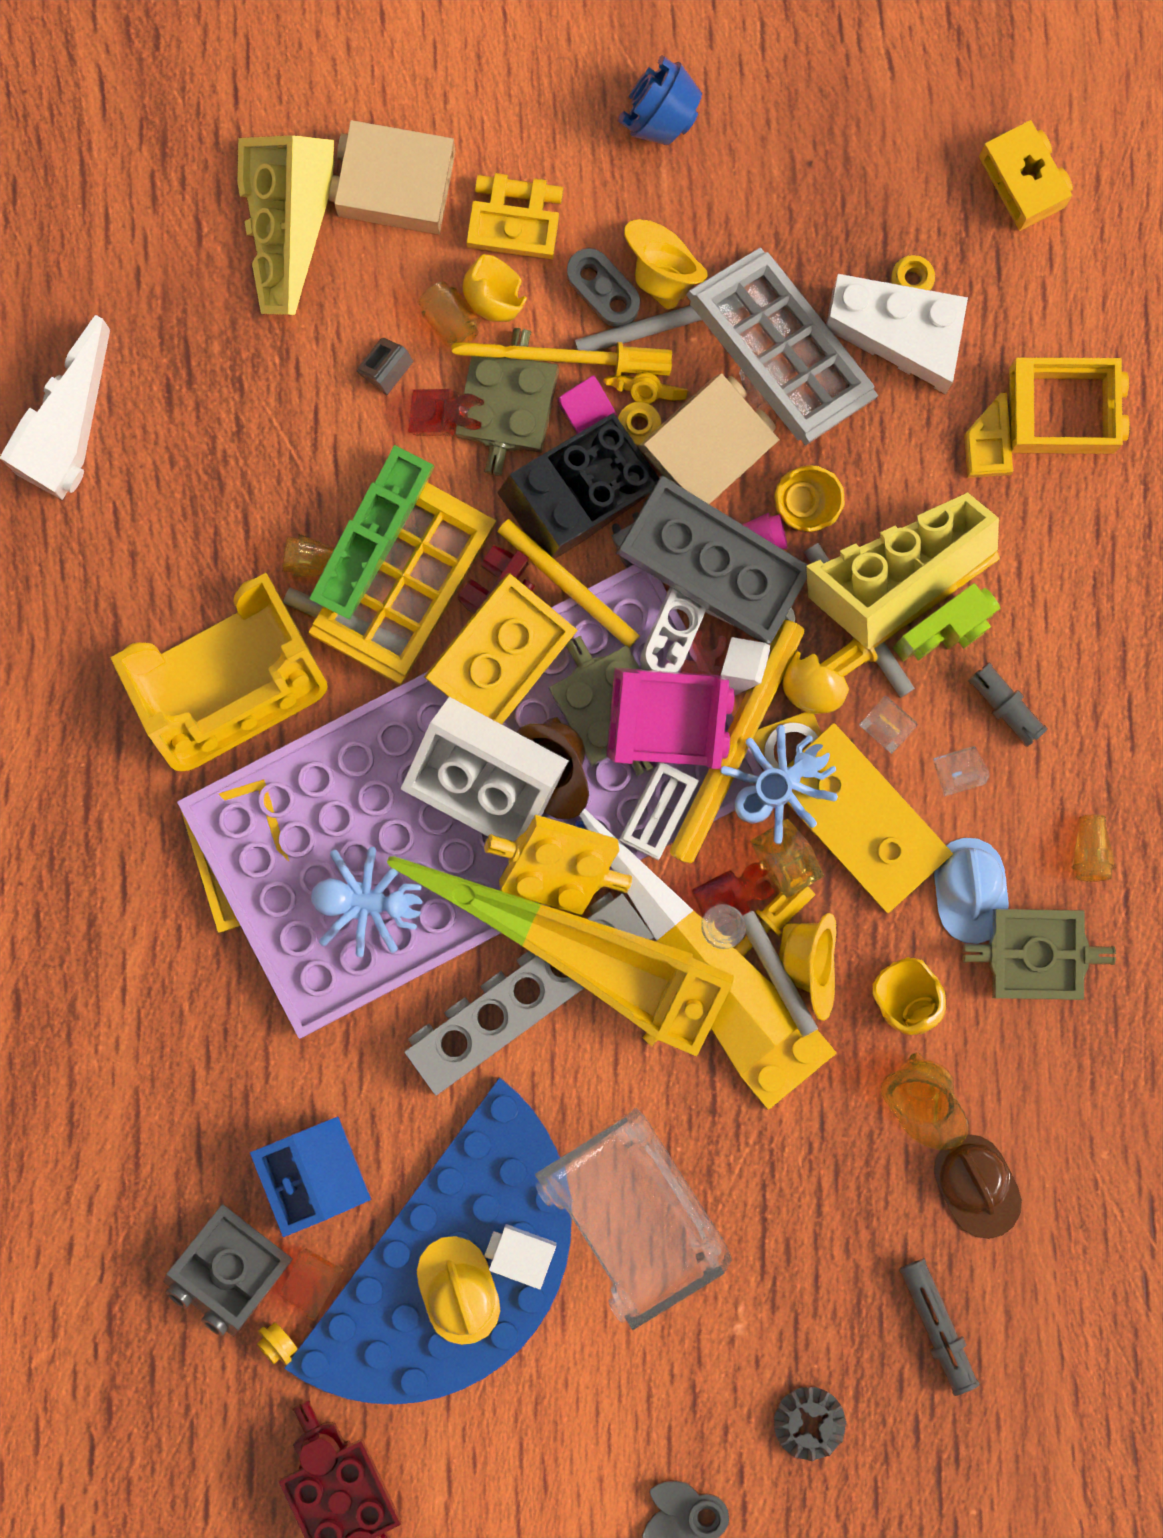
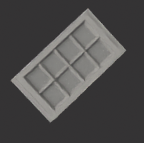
M761 247L689 290L686 294L691 301L690 305L795 438L798 441L801 440L805 446L879 396L873 389L875 386L772 256L768 252L765 253Z

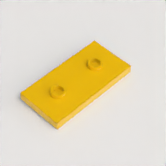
M832 723L802 752H805L810 746L822 744L823 748L817 752L816 757H821L826 753H829L830 756L826 766L817 772L823 773L832 766L836 767V771L823 780L815 777H801L799 783L817 790L836 793L838 797L833 802L826 799H816L792 789L795 797L803 808L816 820L817 825L811 828L802 818L800 819L886 913H889L949 859L953 853L839 727ZM795 758L787 764V767L794 765ZM788 801V806L796 813V811L793 809V807Z

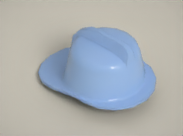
M961 838L947 845L953 855L934 871L938 912L942 925L952 937L964 943L979 944L990 940L992 937L993 909H1008L1009 907L1005 869L1000 855L990 844L976 838Z

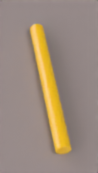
M510 519L502 524L497 531L518 551L529 557L528 560L622 644L627 645L629 649L640 638V635Z

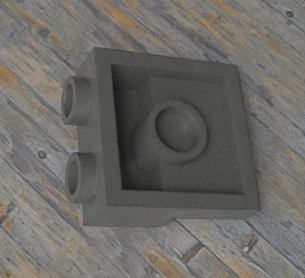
M222 1204L168 1271L163 1282L169 1286L166 1294L173 1302L185 1309L192 1304L205 1314L201 1321L209 1330L219 1336H223L227 1331L234 1337L290 1265L293 1258Z

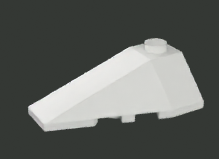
M97 315L93 317L67 354L64 364L67 371L63 376L58 375L55 378L51 377L44 387L43 405L38 412L31 408L28 409L0 456V459L17 476L61 500L64 499L67 492L72 493L75 491L84 474V470L81 467L85 460L110 329L105 321Z

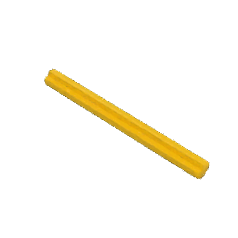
M784 620L770 643V653L762 682L747 690L727 731L730 736V748L728 757L726 759L722 758L721 767L727 766L739 769L749 749L746 745V740L754 738L804 635V628L790 620ZM709 768L670 848V854L682 862L690 864L694 862L733 782L734 777L722 774L720 772L721 768Z

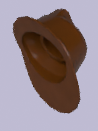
M558 717L549 718L543 724H528L520 727L516 733L568 760L544 813L556 819L569 820L579 816L586 808L589 799L588 782L582 767L585 757V746L582 738L570 726L561 723Z
M965 1134L952 1138L939 1151L935 1159L934 1174L938 1187L954 1219L964 1231L974 1237L991 1239L1004 1235L1014 1227L1020 1216L1022 1204L1018 1185L1005 1159L992 1142L981 1136Z

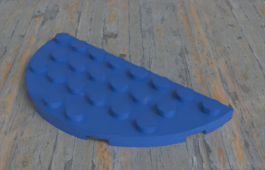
M501 1077L294 1354L292 1361L284 1369L318 1389L346 1399L374 1404L418 1403L455 1393L486 1378L512 1358L536 1332L557 1295L567 1265L572 1223L570 1193L560 1156L547 1129L531 1106ZM506 1224L556 1242V1248L541 1290L491 1272L499 1297L500 1314L496 1326L488 1336L476 1343L460 1345L447 1341L436 1332L430 1322L417 1278L420 1256L430 1244L440 1238L457 1236L470 1240L480 1248L485 1256L493 1231L502 1234ZM485 1257L490 1269L492 1260Z

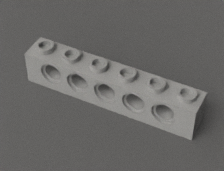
M608 893L588 908L593 914L588 920L649 940L654 938L623 893L616 899ZM528 951L516 960L521 968L507 978L501 971L482 984L480 987L485 994L471 1004L465 997L445 1011L444 1014L449 1020L434 1030L430 1024H427L409 1037L408 1040L412 1047L406 1050L405 1054L436 1096L576 995L584 987L569 977H557L552 973L549 963ZM523 978H532L540 986V995L531 1004L519 1002L514 994L515 985ZM488 1004L499 1006L504 1014L502 1025L492 1031L484 1029L478 1020L481 1008ZM452 1030L462 1032L467 1039V1049L458 1057L448 1055L442 1046L444 1036Z

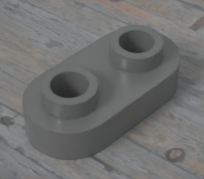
M587 248L579 250L570 258L567 266V278L570 286L604 323L613 327H620L635 320L640 307L639 294L635 287L602 252ZM591 268L596 271L597 276L593 280L588 281L581 277V272L584 269ZM614 300H621L625 303L626 308L621 312H615L609 305Z

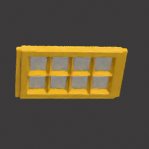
M427 482L394 545L351 619L349 620L323 606L308 632L309 635L401 686L490 536L496 520Z

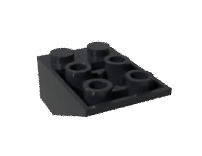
M612 413L510 473L497 493L523 531L551 557L556 559L581 544L650 495L659 477L616 415Z

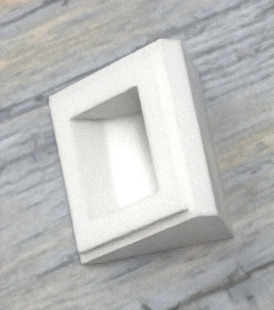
M731 637L721 676L729 680V687L734 689V696L761 684L770 653V645L763 642Z

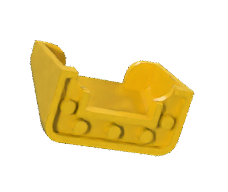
M267 573L248 580L239 587L233 599L238 611L236 614L161 654L155 645L137 642L130 644L123 651L110 657L147 735L175 771H189L203 765L314 704L327 691V681Z

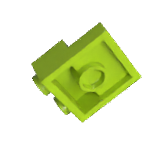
M973 583L902 636L893 649L903 662L912 655L919 661L938 647L941 642L944 643L948 650L958 642L964 649L991 628L987 620L1000 610V605L988 589L983 588L980 590Z

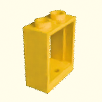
M1015 358L1009 367L1010 439L1012 453L1114 454L1123 445V441H1127L1129 437L1128 415H1122V398H1127L1129 377L1128 372H1122V358ZM1034 379H1102L1103 437H1034Z

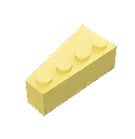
M969 493L961 495L917 515V521L903 528H897L895 525L880 532L879 539L861 547L853 544L840 550L839 557L824 564L820 559L807 565L808 598L863 646L869 649L998 550L999 518Z

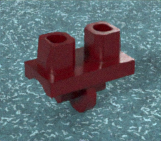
M493 545L484 557L481 567L496 576L498 580L491 590L488 591L470 579L458 595V600L468 611L475 614L507 573H510L519 580L529 565L527 562L529 557L518 550L513 555L509 551ZM526 579L523 580L522 584L530 591H533L535 585Z

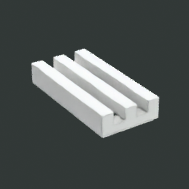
M658 762L619 841L659 861L699 780L663 762ZM664 773L671 778L640 839H637L631 835ZM680 781L687 786L654 848L647 843Z

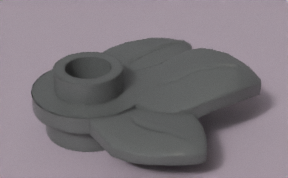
M665 1481L650 1489V1494L660 1511L656 1512L649 1520L642 1538H718L725 1532L728 1526V1509L719 1497L713 1494L699 1495L686 1482ZM702 1509H711L715 1513V1518L711 1523L703 1524L698 1520V1513Z

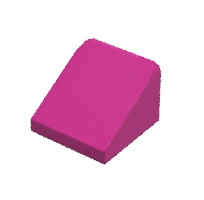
M594 375L558 398L559 408L577 434L612 413L618 418Z

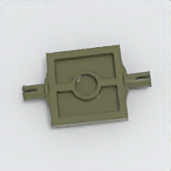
M514 328L511 346L528 347L532 332L526 329L521 331L520 328ZM471 356L455 434L457 438L478 441L489 448L484 469L485 473L493 475L494 472L495 476H502L506 451L523 449L539 453L543 452L559 374L557 364L507 357Z
M582 636L574 638L576 646L572 640L565 645L577 668L570 676L550 686L549 691L567 724L582 738L585 746V756L592 767L608 758L606 754L615 667L640 669L627 645L608 656L593 659L582 640ZM633 760L631 765L637 777L644 774L643 768L646 772L654 768L649 761H640L641 766L639 761Z
M993 909V934L989 945L964 943L962 947V952H980L979 955H962L963 963L989 962L992 971V998L1084 1000V977L1089 964L1115 965L1116 957L1098 956V954H1116L1115 946H1089L1085 935L1084 910Z

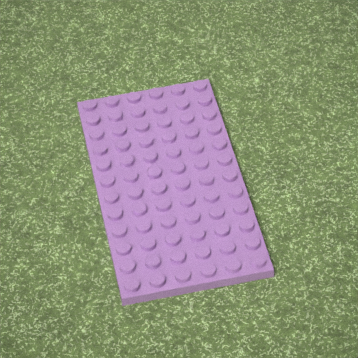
M632 565L588 588V590L640 635V638L630 648V651L640 669L643 670L640 663L641 652L667 592L659 579L636 565ZM572 598L551 607L578 630L570 641L572 640L576 646L574 638L582 636V640L593 659L608 656L625 646ZM670 610L668 622L671 627L678 631L687 630L677 610ZM667 639L665 646L657 654L652 653L658 658L656 665L663 668L667 663L672 664V662L666 659V655L674 641ZM692 642L684 663L677 672L711 675L694 642ZM567 647L561 650L504 721L503 726L517 732L520 727L528 724H543L553 717H558L561 723L568 725L549 691L550 686L567 678L577 668ZM426 673L177 802L299 1039L501 934V932L421 885V890L419 891L406 890L403 893L414 894L423 901L422 904L408 906L415 911H420V916L413 919L401 917L403 922L416 924V929L401 928L387 911L380 913L388 932L398 948L396 952L392 953L389 951L371 914L367 917L365 948L362 957H357L355 954L358 919L352 918L326 946H322L319 943L320 938L344 915L342 913L334 917L326 916L318 912L311 902L312 890L320 881L332 878L347 884L330 856L332 850L338 851L355 880L363 883L364 865L368 849L370 847L376 848V857L372 871V891L391 869L387 863L390 856L406 859L407 861L500 891L499 879L508 864V858L485 853L484 847L488 836L401 790L430 722L448 699L446 695L424 678ZM732 713L726 714L725 732L728 731L734 719ZM748 749L738 770L760 776L763 771L750 749ZM585 756L582 767L589 788V799L585 809L619 840L658 762H650L654 768L648 772L643 768L644 774L637 777L632 765L629 763H615L611 759L606 758L591 767ZM665 763L699 780L666 847L674 842L709 767L704 765ZM662 774L631 836L640 839L671 778L670 776ZM734 778L714 821L735 811V800L738 793L743 788L756 784ZM263 779L266 783L260 794L259 791H254L229 800H224L218 794ZM678 782L647 843L648 845L656 847L687 786L686 784ZM267 792L269 793L274 813L268 811L264 805V797ZM544 812L542 814V817L588 830L580 816L568 820L556 819ZM266 815L277 819L280 829L279 844L288 855L289 861L276 849ZM622 843L639 860L649 856ZM399 873L382 893L385 897H388L391 893L398 891L403 884L419 883Z

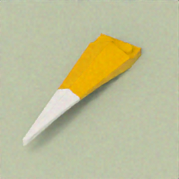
M586 809L579 815L589 831L616 838ZM618 840L620 851L611 864V868L613 871L632 876L631 887L628 889L627 894L657 942L692 953V958L734 975L731 989L711 1030L739 1076L766 1109L769 1110L837 1054V1052L818 1030L802 1037L775 986Z

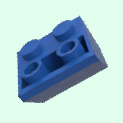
M339 1116L250 1152L283 1237L318 1224L371 1200Z

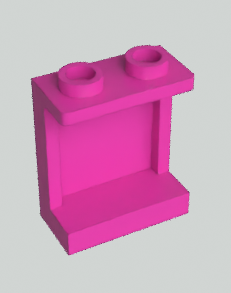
M615 667L606 756L615 763L633 764V760L704 765L711 769H720L722 758L726 759L728 757L730 748V736L728 732H725L726 714H731L733 711L734 689L729 687V680L719 675Z

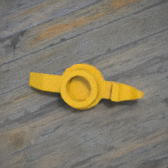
M645 372L637 374L635 377L610 375L603 380L606 385L615 387L617 391H630L632 398L636 402L647 404L655 402L658 398L671 401L684 400L687 398L689 391L684 388L662 384L655 375Z

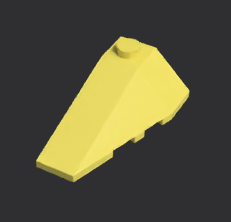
M293 135L238 138L237 183L240 197H247L250 218L245 221L247 235L254 236L257 256L254 258L252 266L261 314L295 315L329 199L334 169V140Z

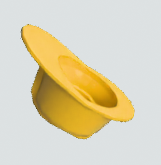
M641 219L630 221L625 226L624 236L631 249L637 255L636 283L664 308L673 309L676 307L679 300L686 296L694 284L703 283L707 279V270L694 258L685 244L669 229L655 222Z
M830 913L825 914L819 923L786 924L783 928L779 958L783 963L784 970L796 987L810 992L814 1013L818 1020L825 1021L830 1016L835 995L834 949L836 942V920L834 915Z
M457 1236L444 1237L430 1244L420 1256L417 1267L418 1285L430 1322L436 1332L449 1342L460 1345L476 1343L490 1334L496 1326L500 1314L499 1297L491 1272L489 1271L488 1263L480 1248L464 1238Z

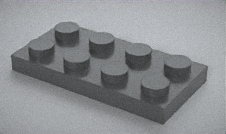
M661 476L616 554L758 641L770 644L807 580V564L664 476Z

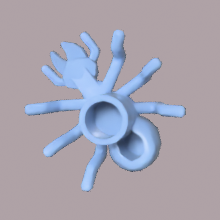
M778 725L776 730L779 769L773 768L763 756L752 738H748L746 745L752 752L755 760L764 769V772L757 776L727 766H722L720 770L724 775L737 778L743 782L756 784L743 788L736 796L735 812L742 821L751 824L763 822L770 816L773 808H775V844L782 843L784 805L788 801L809 827L814 828L817 825L816 820L803 808L795 797L792 789L816 799H826L833 802L838 797L836 793L817 790L799 783L801 777H815L823 780L836 771V767L832 766L823 773L817 772L826 766L830 756L829 753H826L821 757H816L817 752L823 748V745L815 744L810 746L805 752H802V749L813 739L812 736H807L796 746L797 755L795 756L794 765L787 767L785 727Z
M375 847L368 849L364 865L363 883L355 880L338 851L332 850L330 856L347 884L332 878L320 881L312 890L311 902L318 912L326 916L334 917L342 913L344 915L320 938L319 943L322 946H326L352 918L358 919L355 954L357 957H362L365 948L367 917L371 914L389 951L392 953L396 952L398 948L388 932L380 913L387 911L401 928L416 929V924L403 922L401 917L413 919L420 916V911H415L408 906L422 904L423 901L414 894L403 893L406 890L419 891L421 890V885L403 884L398 891L385 897L382 892L400 872L391 868L372 891V871L376 857Z

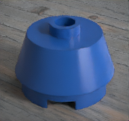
M661 55L657 62L659 69L654 71L648 67L629 95L633 105L630 113L628 114L623 111L618 121L631 130L630 135L632 137L667 146L680 133L686 134L694 124L698 116L696 109L700 103L702 92L681 62L673 63Z

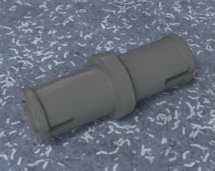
M989 662L968 681L970 684H973L994 708L992 714L996 719L1002 718L1022 740L1024 746L1028 747L1034 742L1033 739L1037 740L1048 728L1038 720L1022 701L1024 698L1023 694L1019 690L1014 692Z

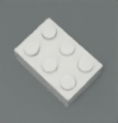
M449 697L430 722L401 790L486 836L493 834L497 837L515 841L527 830L535 814L542 816L568 760Z

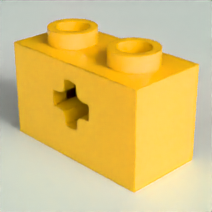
M1031 120L985 143L979 155L984 168L1019 231L1064 209L1073 196L1071 193L1073 186L1069 175L1064 168H1057L1050 155L1052 147L1048 137L1042 130L1037 131ZM1023 168L1027 173L1035 172L1037 174L1035 180L1031 175L1023 176L1021 174Z

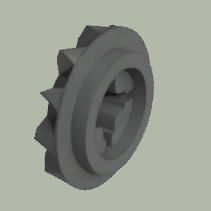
M802 1387L787 1394L779 1403L774 1416L775 1434L780 1445L793 1457L814 1461L830 1456L838 1445L843 1442L847 1424L844 1411L838 1400L829 1392L817 1387ZM802 1407L811 1417L822 1416L827 1413L818 1424L820 1440H817L808 1431L793 1435L803 1425L802 1414L798 1410Z

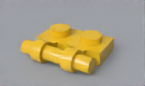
M495 173L494 177L477 175L475 192L491 194L490 203L473 201L467 248L553 260L559 213L543 211L544 202L561 204L563 187L547 185V180L536 178L533 179L532 183L508 179L507 174ZM506 197L530 200L529 208L504 205Z

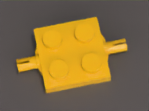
M535 814L527 830L517 840L511 841L490 834L485 842V853L508 858V864L499 879L500 891L582 915L593 895L603 886L625 894L631 887V875L609 870L620 851L618 839Z

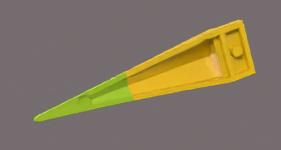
M390 856L387 860L391 868L482 920L564 973L656 1040L696 1057L733 984L734 975L692 958V953L395 856Z

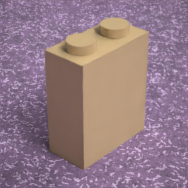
M351 120L348 134L341 133L339 139L337 159L343 160L340 176L333 175L329 192V201L335 202L338 217L440 235L456 153L454 138Z
M721 373L708 381L637 447L662 476L710 504L780 439L773 433L776 426L770 417L761 409L755 412L745 401L744 398L747 396V392L742 385L732 376L726 379Z

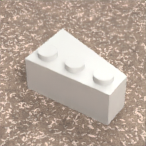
M838 274L832 290L826 325L833 334L872 355L877 354L899 366L898 369L909 375L910 373L934 385V388L946 394L954 379L968 297Z

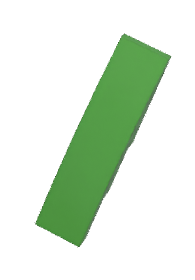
M396 445L393 446L375 483H371L353 520H349L309 598L310 600L349 620L351 619L435 468L433 464Z

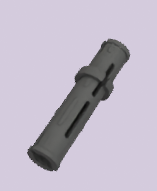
M925 1258L901 1267L899 1269L900 1274L903 1275L917 1312L934 1347L930 1352L934 1359H939L951 1385L953 1395H961L977 1388L980 1383L976 1379L963 1349L967 1344L964 1337H958L943 1299L926 1265ZM921 1287L925 1289V1292L936 1314L938 1322L934 1320V1317L923 1295ZM940 1332L944 1333L958 1366L954 1365Z

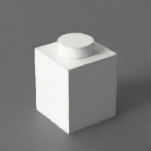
M506 1224L502 1234L493 1231L484 1257L492 1260L489 1271L541 1290L556 1248V1242Z

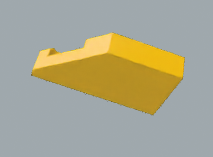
M1000 393L964 435L967 478L1005 476L1013 473L1007 393Z

